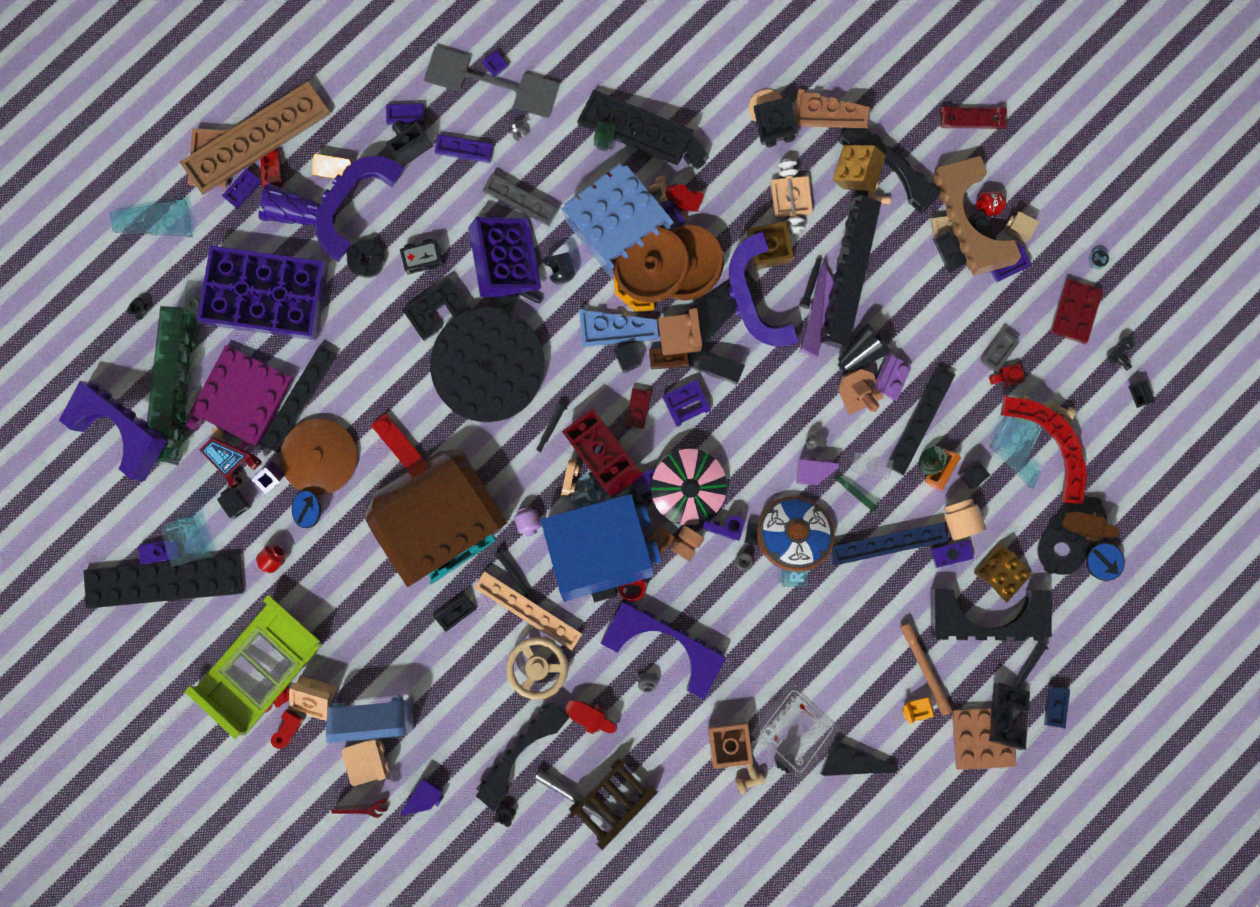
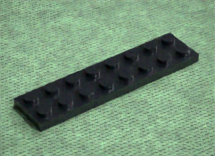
M240 555L83 570L86 609L243 594Z

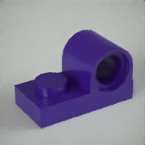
M731 516L726 519L723 527L719 526L720 522L709 519V522L705 521L703 523L702 530L740 541L744 523L738 516ZM731 520H736L739 524L736 531L729 528Z

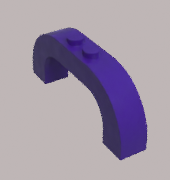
M368 156L351 163L342 175L337 174L332 182L334 184L332 189H327L321 197L323 201L319 206L315 222V231L319 244L330 257L340 262L350 248L351 243L341 237L334 229L333 217L356 184L365 178H377L392 188L402 175L404 167L385 157Z
M761 231L744 239L735 249L729 264V280L731 284L729 292L732 299H736L737 305L735 310L738 317H742L745 327L754 338L770 346L792 345L799 342L793 321L780 326H772L765 323L758 314L745 275V267L748 261L758 254L769 251L764 232Z

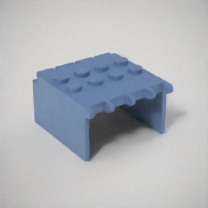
M619 163L609 171L611 177L604 174L593 182L596 187L595 189L589 185L578 193L581 198L580 200L574 196L562 207L569 227L610 278L614 277L612 270L614 268L612 263L614 259L620 255L626 259L628 255L625 251L636 243L640 247L644 246L641 239L651 232L656 236L660 234L657 230L659 226L671 231L670 226L673 224L668 214L629 167L623 163Z

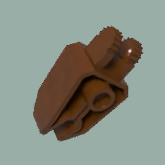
M1082 512L1064 514L1062 526L1070 532L1085 536L1086 540L1096 542L1097 539L1102 537L1112 539L1119 535L1118 527L1107 524V519L1103 518L1101 514L1091 513L1090 515Z

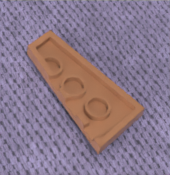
M799 89L794 116L798 127L868 128L871 110L867 106L848 101L842 102L833 97L827 98L813 92L812 94Z

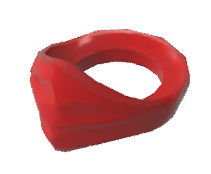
M644 579L619 586V594L626 601L641 599L647 590V584ZM631 584L638 585L640 591L637 595L630 597L624 594L623 589L625 586Z

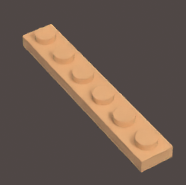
M485 571L474 587L570 650H573L582 636V633Z

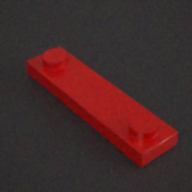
M384 414L371 425L408 471L425 461L387 414Z

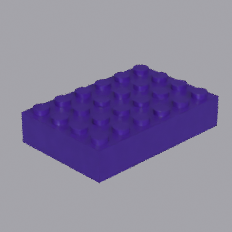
M210 246L197 321L209 326L317 341L329 267L324 261Z

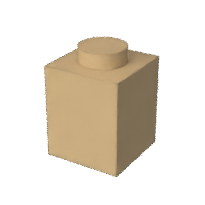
M1018 212L1014 216L1011 215L1006 223L1008 228L1005 233L1026 243L1031 239L1039 221Z

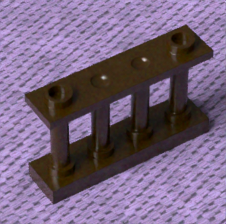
M622 758V760L616 759L610 766L612 770L580 803L576 801L568 809L570 811L568 814L570 818L576 814L597 836L596 839L598 841L596 845L602 851L658 793L653 786L649 788L644 787L623 766L628 761L626 758ZM617 771L639 793L638 796L640 798L635 803L633 801L630 802L609 780ZM603 785L625 807L624 810L626 812L621 817L619 815L616 816L596 795ZM589 800L611 821L612 827L607 832L605 830L602 831L581 809Z

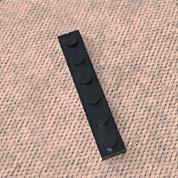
M321 345L318 346L261 440V444L279 453L284 439L296 425L336 359L337 354Z
M940 366L936 368L886 465L887 468L902 476L906 473L955 374Z

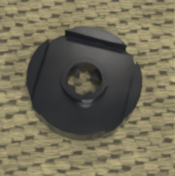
M371 239L357 241L346 253L347 264L350 270L355 275L364 278L377 276L382 271L386 259L383 249ZM363 255L371 256L369 263L361 262Z

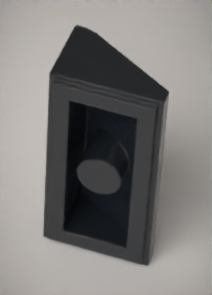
M461 591L435 610L433 616L443 630L447 632L477 608L467 594Z

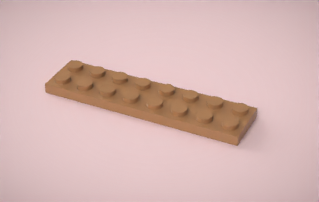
M307 81L179 163L201 194L204 195L329 116L330 112Z

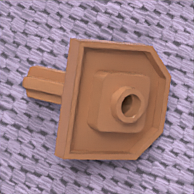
M858 368L842 376L838 391L849 415L865 407L869 411L876 412L880 407L877 401L883 399V396L879 391L873 389L876 379L872 372Z

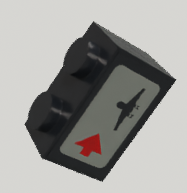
M426 239L421 244L415 245L410 243L400 249L404 270L407 275L444 266L437 240Z

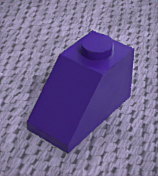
M424 777L400 814L404 816L431 810L434 805L438 807L444 798L441 795L444 789Z

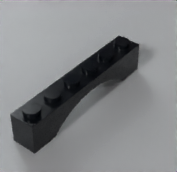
M847 128L841 134L838 142L842 146H876L886 155L884 164L889 166L898 176L905 189L908 203L920 214H923L941 194L936 185L926 181L921 172L911 168L907 160L901 159L896 155L892 147L886 146L877 134H872L868 128Z
M555 703L544 704L539 711L540 717L537 720L534 718L526 727L529 729L527 733L518 736L514 741L516 744L512 751L508 749L501 757L504 761L500 766L496 764L488 773L491 777L487 782L483 780L476 788L478 790L476 797L492 811L497 808L508 793L510 771L519 754L536 740L548 735L557 734L569 719V716Z

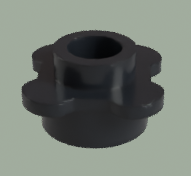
M137 297L129 304L127 312L135 315L136 319L142 320L146 311L150 310V305L143 303L141 298Z
M500 804L498 812L494 815L493 819L496 823L499 822L505 827H509L512 824L513 816L516 815V810L506 807L505 804Z

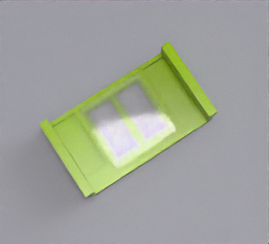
M267 595L263 600L267 605L197 686H189L185 690V693L234 739L238 736L247 735L283 690L324 645L270 595Z

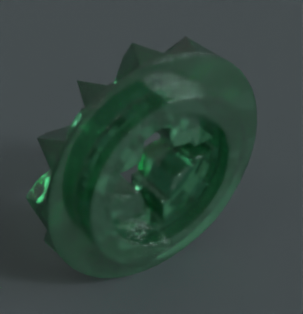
M941 447L928 448L919 459V468L929 476L931 474L937 475L939 471H944L943 467L948 465L947 459L949 457ZM931 458L935 459L937 461V464L934 465L931 462Z

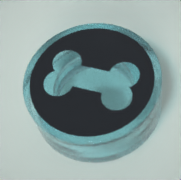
M1102 249L1095 250L1089 256V264L1095 269H1102L1110 260L1109 254Z

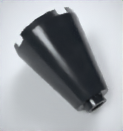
M867 323L850 342L849 347L839 356L838 360L840 362L837 365L844 373L846 371L850 373L888 355L891 349L874 328Z

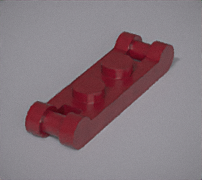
M944 106L940 108V115H942V120L940 121L941 128H1007V120H1005V115H1007L1006 107L951 108ZM949 116H954V120H950ZM993 116H998V121H993Z

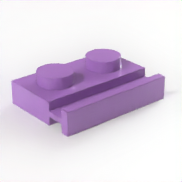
M888 354L873 389L889 399L897 401L912 366L894 357V355Z

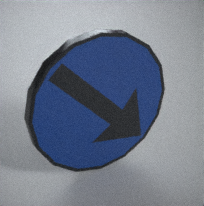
M303 490L293 499V520L301 528H312L320 520L322 506L320 499L314 492Z
M1100 543L1092 547L1088 552L1086 565L1090 574L1096 579L1111 581L1119 577L1123 572L1125 559L1121 550L1114 544Z

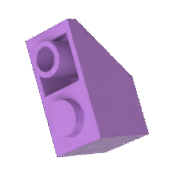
M804 457L803 460L798 461L796 484L816 486L838 469L839 464L834 463L832 459H823L822 462L815 461L813 457Z

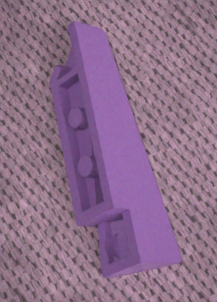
M822 264L799 351V353L814 357L819 355L820 333L824 327L825 312L830 301L829 294L834 284L825 264Z

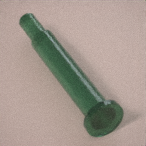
M838 474L834 478L843 488L869 508L872 514L880 506L872 502Z

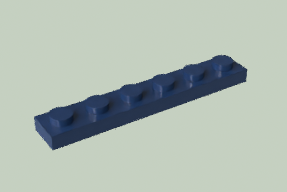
M938 523L836 545L832 547L831 555L833 564L836 566L947 542L948 540L944 523Z

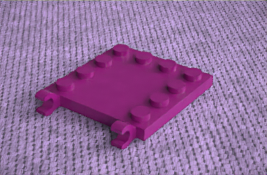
M225 345L190 410V413L194 414V416L189 419L186 426L198 431L202 421L206 420L243 439L237 448L250 452L252 445L258 446L293 378Z

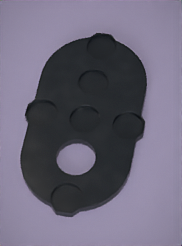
M1084 496L1083 505L1066 502L1057 515L1050 519L1049 526L1040 538L1037 547L1038 558L1043 565V570L1048 574L1067 575L1075 572L1086 560L1090 549L1100 540L1097 539L1096 542L1086 540L1085 536L1070 532L1062 526L1064 514L1070 512H1082L1090 515L1091 513H1098L1107 519L1106 511L1102 506L1101 500L1097 497ZM1063 542L1069 547V555L1065 559H1059L1055 556L1054 547L1057 543Z

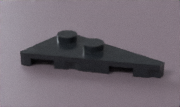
M834 739L820 774L832 776L897 772L898 767Z

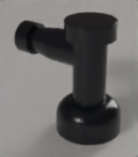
M1123 336L1119 341L1120 346L1112 355L1109 354L1106 358L1114 365L1118 362L1128 371L1132 368V365L1127 362L1122 354L1126 350H1132L1135 344L1128 337Z

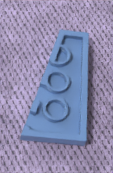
M579 309L583 348L659 339L657 320L628 317L619 314Z

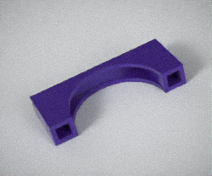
M627 601V603L622 602L601 644L618 653L629 639L640 633L658 631L673 636L684 646L690 660L691 673L686 690L705 699L726 657L722 656L723 651L715 647L712 650L705 646L706 642L697 637L694 641L688 637V632L680 628L678 631L672 629V624L663 619L661 622L655 620V615L647 610H644L642 613L637 610L638 606L630 601Z

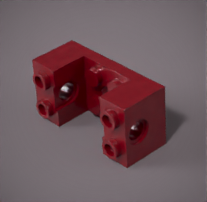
M593 408L562 431L603 489L612 498L643 475ZM598 445H603L604 450L596 454L595 448Z

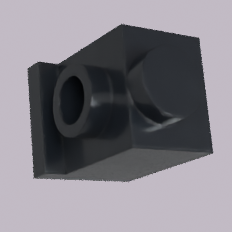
M693 137L683 158L688 165L691 164L693 168L699 169L706 164L708 154L696 137Z

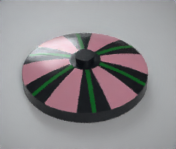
M694 448L678 449L664 456L654 468L650 480V494L657 510L668 520L681 525H696L710 519L722 506L727 492V480L722 466L710 454Z

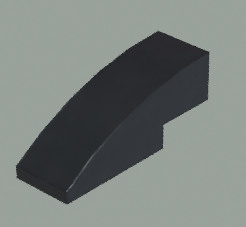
M703 350L688 353V367L714 378H720L735 385L738 384L745 365Z

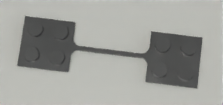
M437 46L434 47L423 80L424 82L460 92L463 80L470 77L515 91L516 98L513 108L549 118L559 87L558 82L523 73L520 85L514 87L468 73L467 67L470 56Z

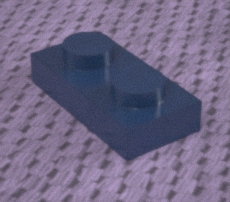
M1049 686L1044 725L1066 729L1070 689Z

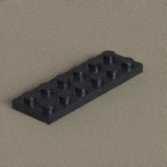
M594 89L577 120L578 125L677 166L694 135V130Z

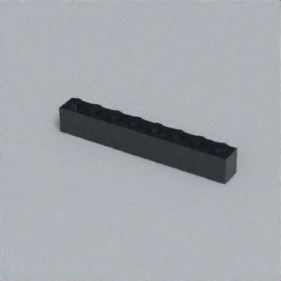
M864 195L853 198L849 205L850 213L845 223L846 231L841 241L842 249L837 258V271L833 276L834 284L829 294V306L825 312V323L820 333V343L839 349L847 348L850 345L882 203Z

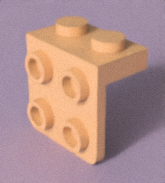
M379 738L342 749V756L352 786L376 779L379 781L390 775V765L384 756V744L382 741L380 742Z

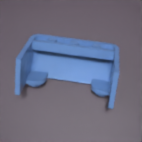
M403 696L391 697V701L386 703L356 706L344 705V702L332 703V706L328 708L326 743L408 734L414 729L412 697L403 700Z

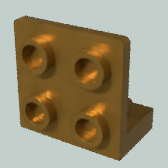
M998 545L974 572L978 578L990 584L1005 602H1008L1031 577V573L1015 553L1001 545Z

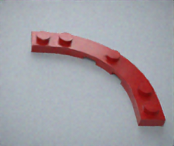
M1003 396L1001 416L1021 418L1034 422L1045 429L1055 440L1061 451L1065 467L1061 501L1083 505L1087 476L1086 462L1081 451L1082 445L1073 428L1060 414L1055 413L1044 404L1027 399Z

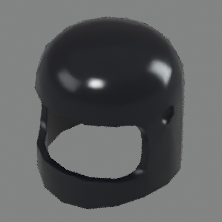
M569 252L543 258L544 265L552 269L553 274L549 278L554 284H565L575 277L576 270Z

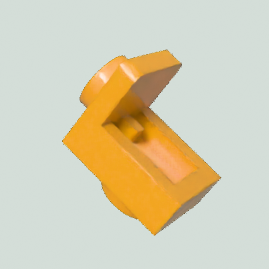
M930 696L907 701L903 705V716L908 720L909 724L935 716Z

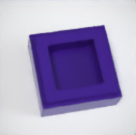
M495 51L482 61L494 78L509 67L498 51Z

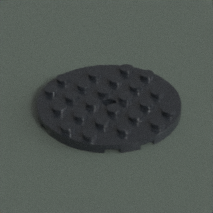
M498 308L472 309L453 318L439 333L433 345L430 358L431 378L442 401L460 416L478 422L502 421L522 412L538 394L545 373L544 352L535 332L518 316ZM485 360L492 361L493 367L491 370L486 371L483 369L482 365Z

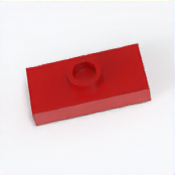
M279 150L272 151L260 159L263 188L266 182L272 183L275 186H282Z

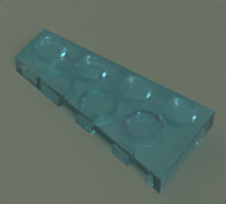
M185 199L110 212L112 231L115 233L192 237L188 206Z

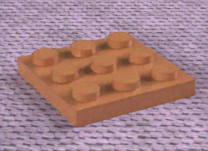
M992 708L953 710L952 721L957 770L1016 767L1014 748L989 742Z

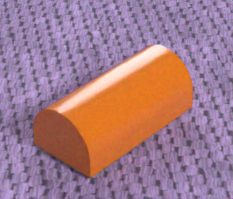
M942 449L925 482L931 487L943 491L961 456L952 451Z

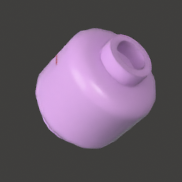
M532 507L518 510L514 517L518 532L521 534L526 533V537L537 534V530L542 526L538 511L532 509Z

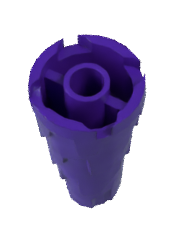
M266 182L259 205L264 210L259 211L258 217L262 221L315 225L320 203ZM337 213L333 217V224H335Z

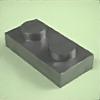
M1003 331L980 362L996 373L1020 342L1006 331Z

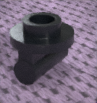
M649 494L632 495L634 503H637V505L645 503L647 509L650 504Z

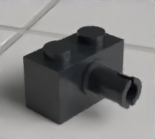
M396 122L399 129L393 124L392 130L397 136L386 142V145L402 167L433 147L417 122L407 129L402 122Z

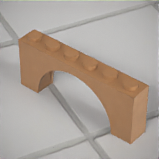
M981 156L938 167L933 176L934 184L938 186L941 193L940 199L946 206L947 217L952 221L953 232L959 239L960 250L965 254L967 267L971 270L973 276L1015 265L1021 258L1015 240L998 241L985 237L976 231L966 218L963 208L964 193L973 184L981 182L987 174Z

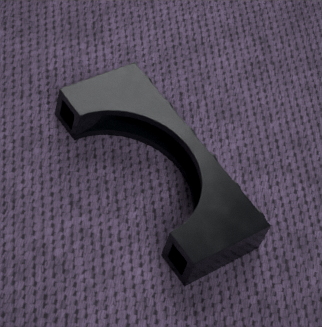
M930 589L931 635L937 636V640H949V636H956V640H968V636H974L975 640H987V637H995V640L1006 641L1007 637H1014L1015 641H1026V637H1033V641H1045V637H1052L1051 590H1026L1024 604L1014 619L999 627L984 628L971 622L961 612L955 599L954 589Z

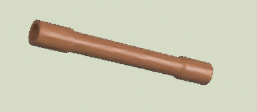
M911 623L903 624L900 626V629L914 653L942 716L953 712L920 646Z

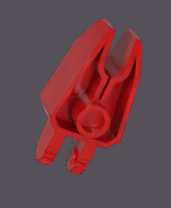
M569 700L564 710L571 720L584 726L583 730L588 733L594 734L601 730L612 734L618 728L615 722L606 718L608 715L605 712L606 709L597 704L592 706L584 701Z

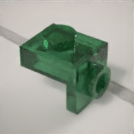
M601 121L597 122L594 134V146H597V149L603 151L612 150L616 125Z

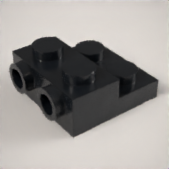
M790 96L753 106L762 145L773 147L777 145L778 141L784 140L785 143L795 141V137L799 136Z

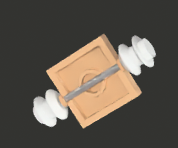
M784 159L778 167L783 169L779 175L785 177V179L770 181L774 219L790 217L786 220L790 227L788 232H790V235H798L805 229V227L801 226V222L804 219L798 216L812 215L813 213L808 176L793 178L798 173V170L794 169L797 162L793 161V159Z

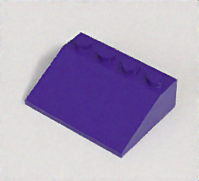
M475 217L468 229L480 297H501L541 289L529 219Z

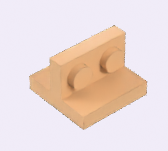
M300 675L297 682H292L289 689V710L327 721L328 708L337 692V686Z

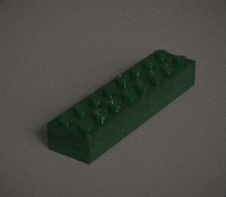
M160 306L147 422L150 428L160 431L161 436L167 441L155 462L156 464L179 465V461L182 459V450L180 449L181 442L184 441L185 436L183 423L187 419L185 405L189 401L187 388L191 382L189 370L193 364L191 352L192 347L195 346V337L193 335L194 329L197 327L196 315L182 307Z

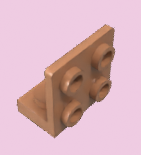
M697 308L689 309V313L686 315L661 317L658 319L664 356L701 351L702 342Z

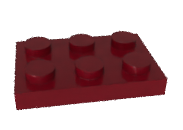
M1067 278L1062 288L1049 333L1087 344L1103 290Z

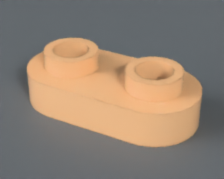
M569 459L562 497L569 498L570 494L574 495L576 484L573 483V478L578 476L580 465H577V460Z

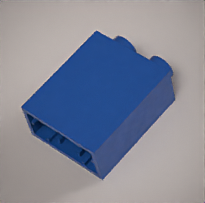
M631 494L540 519L559 592L564 602L654 577L652 565L661 562L656 540L645 542L641 528L651 526L645 503L635 506Z

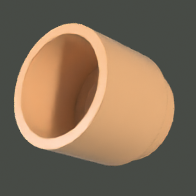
M972 498L944 507L947 514L944 517L953 540L987 530L979 506L974 504Z

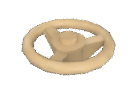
M543 637L528 638L518 643L510 652L506 663L507 678L512 688L521 696L532 700L546 699L556 694L564 685L568 674L567 658L563 650L554 641ZM542 645L550 648L557 655L560 664H550L544 658L536 657L529 646ZM521 651H523L528 659L525 666L528 677L523 686L518 683L514 675V663ZM548 672H560L558 680L551 688L540 692L529 690L535 680L545 678Z

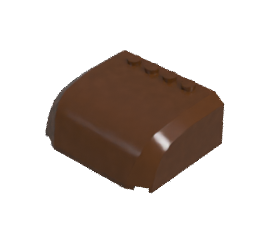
M462 449L436 453L375 492L363 511L370 530L407 588L509 522Z

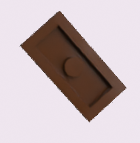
M662 348L649 349L651 370L689 366L688 353L664 356Z

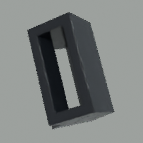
M1147 379L1128 386L1137 408L1155 402Z

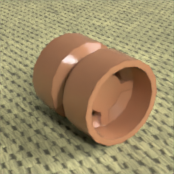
M683 526L678 534L679 539H675L669 549L684 559L691 561L696 554L695 548L701 546L704 538L690 528Z

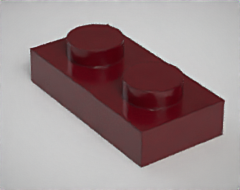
M632 388L625 426L644 429L651 391Z

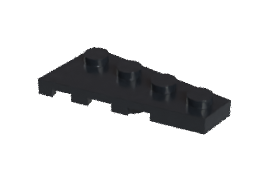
M746 270L745 275L752 293L758 284L748 270ZM730 282L690 308H697L700 335L706 344L736 311V299H732L729 292Z

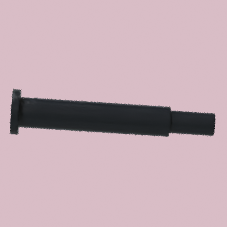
M816 259L814 268L811 271L802 303H799V306L802 308H810L809 302L819 274L821 259Z
M557 403L558 407L541 437V441L536 448L537 451H542L564 410L568 408Z
M502 549L494 557L499 559L526 596L529 595L531 591L505 556Z
M1038 642L1039 646L1019 674V678L1013 687L1019 688L1023 681L1027 679L1044 651L1049 649L1047 646Z

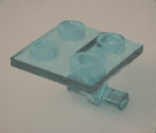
M193 516L185 519L178 518L177 521L165 524L166 529L161 530L171 567L211 556L200 519L194 521Z

